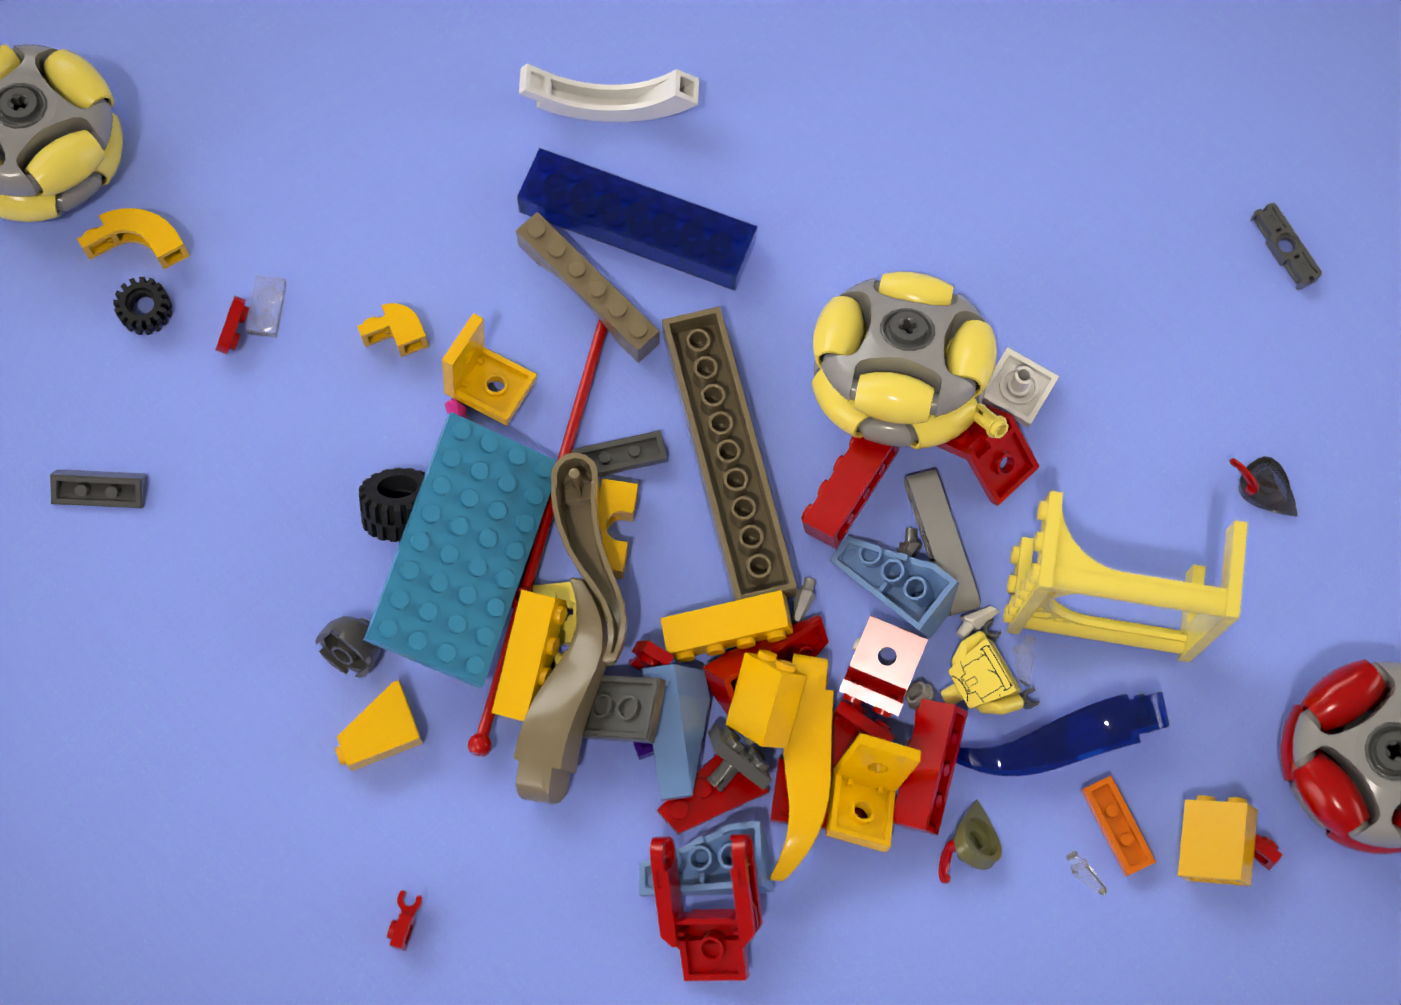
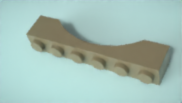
M538 212L516 230L518 246L538 265L554 274L577 294L600 319L616 342L637 363L660 344L659 330Z

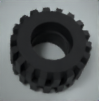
M413 468L382 470L380 473L370 475L371 478L365 479L363 485L359 487L361 521L363 529L368 531L370 536L378 537L382 541L390 540V542H397L401 540L425 476V472L421 470L416 471Z

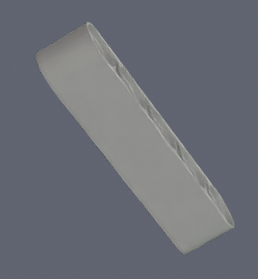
M932 469L904 477L907 496L929 562L936 564L959 582L949 616L980 608L978 591L936 470Z

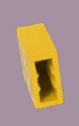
M759 650L758 654L745 653L726 725L761 747L787 749L807 675L796 670L795 664L784 660H777V654L773 652Z
M1198 795L1196 800L1185 799L1178 876L1189 882L1251 886L1258 810L1248 804L1247 799L1239 797H1228L1227 802L1216 801L1215 797Z

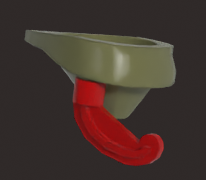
M978 800L974 801L957 826L955 837L947 842L941 853L938 875L940 881L944 884H948L951 879L948 870L954 852H957L958 859L980 870L990 869L1001 858L1002 848L998 835Z

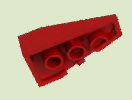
M817 615L792 625L794 633L786 635L784 640L768 642V639L757 641L756 645L751 648H735L703 667L710 691L727 715L744 654H758L759 650H766L777 654V660L791 663L794 654L816 657L829 643L820 616Z

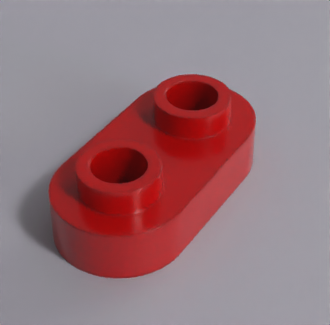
M234 295L215 349L216 351L227 354L229 349L235 351L240 338V334L235 332L238 322L245 323L250 307L245 306L246 299Z

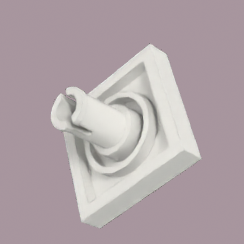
M1007 347L995 367L982 402L1011 414L1015 421L1029 428L1059 376Z

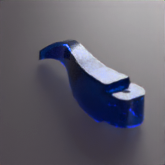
M1163 692L1146 696L1138 694L1133 696L1134 699H1129L1127 694L1108 698L1064 715L1019 739L994 747H960L956 763L990 775L1025 776L1055 770L1102 753L1141 743L1140 734L1150 733L1170 725Z

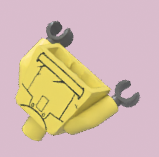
M988 621L981 631L975 632L960 642L952 658V667L948 670L954 684L941 691L944 701L955 705L964 700L970 709H977L982 714L1004 715L1021 710L1022 708L1031 709L1037 706L1040 701L1031 703L1027 699V694L1033 693L1036 690L1029 688L1022 692L994 644L1001 635V631L997 634H990L987 629L991 628L994 622Z

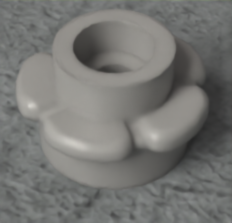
M923 682L912 684L905 694V700L908 702L909 708L916 711L920 707L921 699L934 701L933 687Z

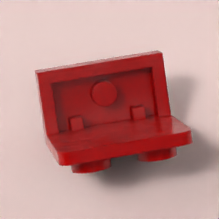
M843 700L833 714L831 777L833 768L860 733L892 742L895 737L890 733L891 728L878 719L872 721L864 715L865 711L859 705L852 702L847 704Z

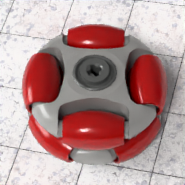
M1362 659L1333 670L1310 689L1301 705L1293 706L1282 732L1280 762L1284 781L1292 783L1291 789L1298 803L1320 828L1326 829V837L1344 847L1371 854L1401 853V663L1398 662L1370 663L1366 659Z

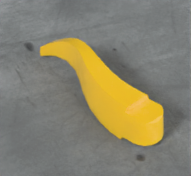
M800 654L793 655L792 663L796 665V670L807 675L787 749L783 748L789 797L788 831L780 858L771 874V881L783 882L807 856L821 830L830 798L834 691L827 690L829 661L826 658Z

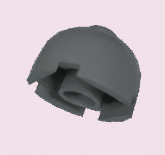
M351 616L339 617L329 622L315 640L316 645L319 642L322 645V649L319 651L322 657L333 667L345 674L348 673L349 668L354 672H358L355 677L366 676L380 655V647L363 640L370 622L364 618Z

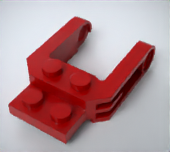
M732 834L730 836V840H732L731 853L733 862L730 871L735 909H694L689 912L683 910L673 838L671 836L653 837L651 840L650 862L660 937L672 948L677 947L680 950L684 981H746L750 976L746 945L763 924L753 842L750 834Z

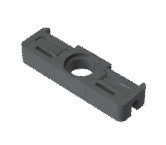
M1270 203L1263 210L1261 208L1256 210L1250 221L1255 220V224L1267 239L1265 244L1279 265H1285L1284 267L1294 282L1298 284L1295 288L1301 290L1315 283L1322 275V271L1275 203ZM1286 240L1290 242L1293 246V251H1282L1278 245L1279 241Z

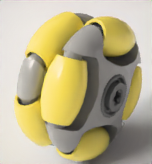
M6 44L0 45V218L20 222H37L59 217L62 210L67 212L91 198L101 186L107 185L118 169L123 149V132L120 119L112 113L113 95L109 86L94 66L83 57L69 50H57L47 46L29 44L13 45L11 49Z
M907 271L882 274L881 281L872 278L858 283L847 289L840 296L832 298L825 305L816 322L813 333L814 378L811 385L817 403L836 426L855 438L864 437L866 440L894 447L911 446L914 449L930 448L946 443L958 437L974 423L975 410L979 413L976 405L982 403L986 387L993 376L996 366L997 345L993 329L985 322L980 312L967 298L960 293L958 295L953 294L954 286L928 274Z

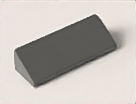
M56 470L50 474L51 504L143 508L147 474Z

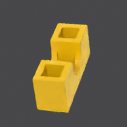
M602 478L599 488L598 512L603 547L615 578L623 579L628 555V542L611 538L607 530L612 523L618 520L634 521L638 498V484Z

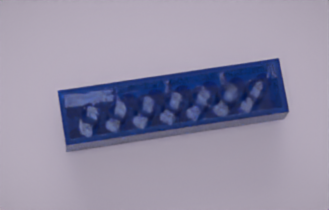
M542 148L538 149L517 196L519 212L532 217L538 212L550 224L736 291L757 237L758 226Z

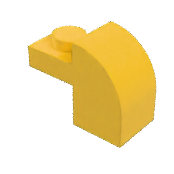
M383 304L381 306L385 316L368 318L363 324L357 326L365 347L391 337L394 338L401 357L429 347L418 316L413 310L402 304Z

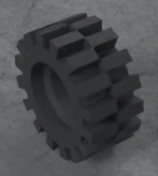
M139 277V282H136L134 278L129 279L130 286L123 283L121 285L123 292L117 290L115 296L118 300L113 299V305L116 308L114 311L122 324L130 332L134 330L138 335H142V331L150 335L152 334V328H155L157 332L162 330L159 324L163 323L165 326L168 324L169 321L166 316H172L170 308H173L172 302L163 286L159 282L156 283L152 278H149L147 281L145 277ZM143 297L153 299L154 306L150 312L144 315L133 313L132 306L138 299Z

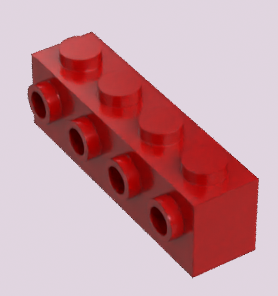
M852 436L849 442V449L844 456L840 455L838 457L829 480L825 479L821 483L817 492L818 497L813 504H809L802 514L801 519L805 533L837 549L898 454V447L874 443L864 439V437L855 438Z
M921 699L920 707L916 710L914 716L915 727L913 735L907 744V747L921 751L920 763L899 787L894 805V824L924 833L939 834L968 715L967 711L953 704Z

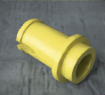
M982 403L977 404L976 407L981 412L978 413L975 410L974 422L983 427L989 437L997 439L1003 437L1009 427L1006 418L1002 415L997 416Z

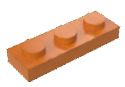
M1112 776L1083 788L1081 792L1125 877L1156 863Z

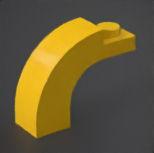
M121 208L98 215L103 225L98 228L89 229L83 236L77 238L90 260L124 243L145 245L154 252L163 269L190 256L178 233L170 223L155 213L137 208Z

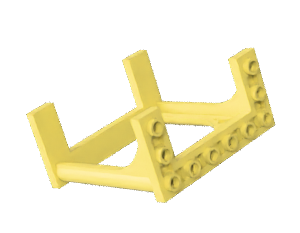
M1050 491L1044 501L1040 500L1037 520H1042L1041 532L1036 531L1034 538L1022 537L1018 545H1013L1010 563L1015 564L1014 575H1009L1007 593H1011L1009 604L1005 605L1003 622L1008 623L1007 633L1019 634L1022 629H1029L1178 654V661L1191 662L1240 618L1248 522L1234 520L1226 529L1221 587L1204 585L1206 566L1193 564L1186 572L1185 582L1122 572L1096 562L1082 551L1067 529L1062 512V492ZM1033 551L1038 552L1037 563H1032ZM1083 594L1181 610V629L1175 630L1084 615L1062 606L1054 599L1065 595Z

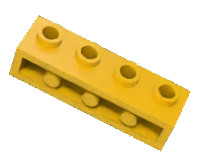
M521 590L492 709L493 714L524 721L536 694L552 672L553 657L557 654L560 647V639L558 638L560 628L567 618V600Z
M782 590L660 618L666 651L674 656L672 660H677L678 663L693 661L696 655L705 653L708 656L720 655L726 652L725 649L737 646L738 649L751 648L756 645L757 641L768 639V642L781 641L786 639V635L794 633L787 598Z

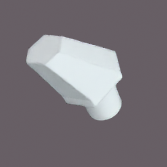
M988 606L960 616V620L963 623L955 634L962 640L966 639L972 630L979 631L982 626L1000 611L992 606Z

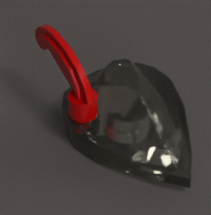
M1264 456L1245 467L1234 458L1229 460L1230 464L1241 473L1238 480V489L1244 500L1267 511L1294 517L1298 516L1288 476L1279 462L1271 457Z

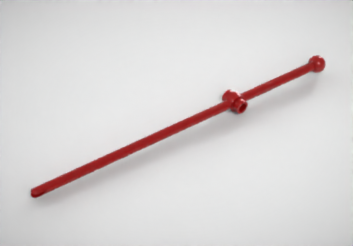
M598 319L557 460L566 454L572 453L608 330L600 319ZM551 492L530 550L520 587L517 588L511 605L513 612L477 734L472 735L467 743L468 751L476 756L485 757L492 749V741L489 738L495 717L492 709L521 590L532 591L554 512Z

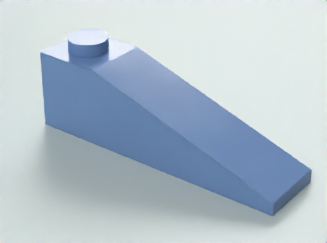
M847 536L830 558L833 564L928 638L934 635L950 614L959 582L934 563L922 561L900 552L887 550L878 545Z
M676 664L643 668V677L661 678L666 681L655 742L652 743L660 800L666 801L692 797L710 703L707 678L704 670Z
M762 822L728 824L721 827L717 832L705 837L700 836L694 839L692 843L676 849L681 896L733 895L730 871L733 866L732 840H730L732 834H750L753 842L759 893L773 892V881L770 880L773 872V860ZM650 859L639 863V896H655Z

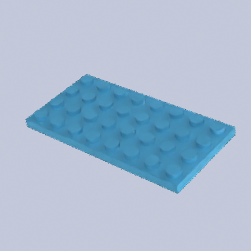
M453 412L449 413L363 640L476 688L483 687L551 492V473L557 460Z

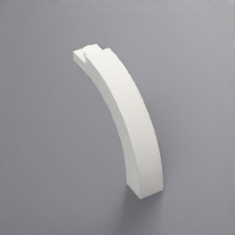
M526 64L520 69L519 94L537 101L536 108L562 116L590 121L634 122L674 115L698 105L699 78L675 69L666 75L644 82L604 85L570 80Z

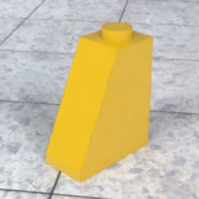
M399 680L392 682L337 736L340 746L335 747V751L341 766L346 764L351 771L423 744Z

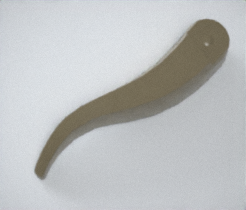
M569 453L557 460L552 468V507L556 526L565 550L603 608L608 629V642L603 662L607 666L616 664L624 647L627 635V612L623 596L603 547L599 527V477L597 466L587 455Z
M570 578L576 599V628L570 646L536 694L517 739L514 759L519 761L516 788L518 795L523 800L557 804L565 798L569 787L570 772L576 773L584 729L606 669L603 657L608 642L607 622L595 594L583 579Z

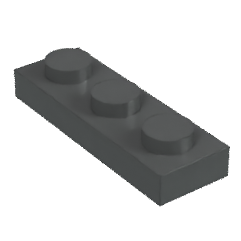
M661 430L572 449V453L587 455L594 461L597 466L598 477L667 462Z

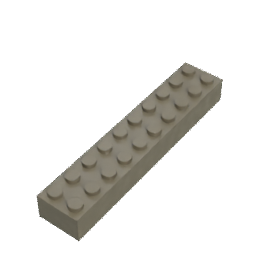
M719 306L662 319V335L732 600L736 601L782 590L787 599L793 598L796 595L797 585L721 308Z

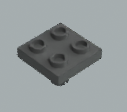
M715 723L708 731L714 753L724 760L707 780L712 786L716 787L717 785V790L723 792L736 774L741 772L764 790L772 781L768 772L769 766L763 760L765 755L755 746L750 745L746 747L739 741L741 737L732 728L726 726L723 729Z

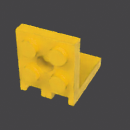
M474 313L442 359L444 394L506 426L537 380V374L485 348L484 318ZM497 381L501 382L504 388L499 392H493L488 389V385L491 382Z
M860 733L833 768L825 836L886 853L891 847L896 790L920 763L921 751ZM854 808H862L867 814L868 819L858 817Z

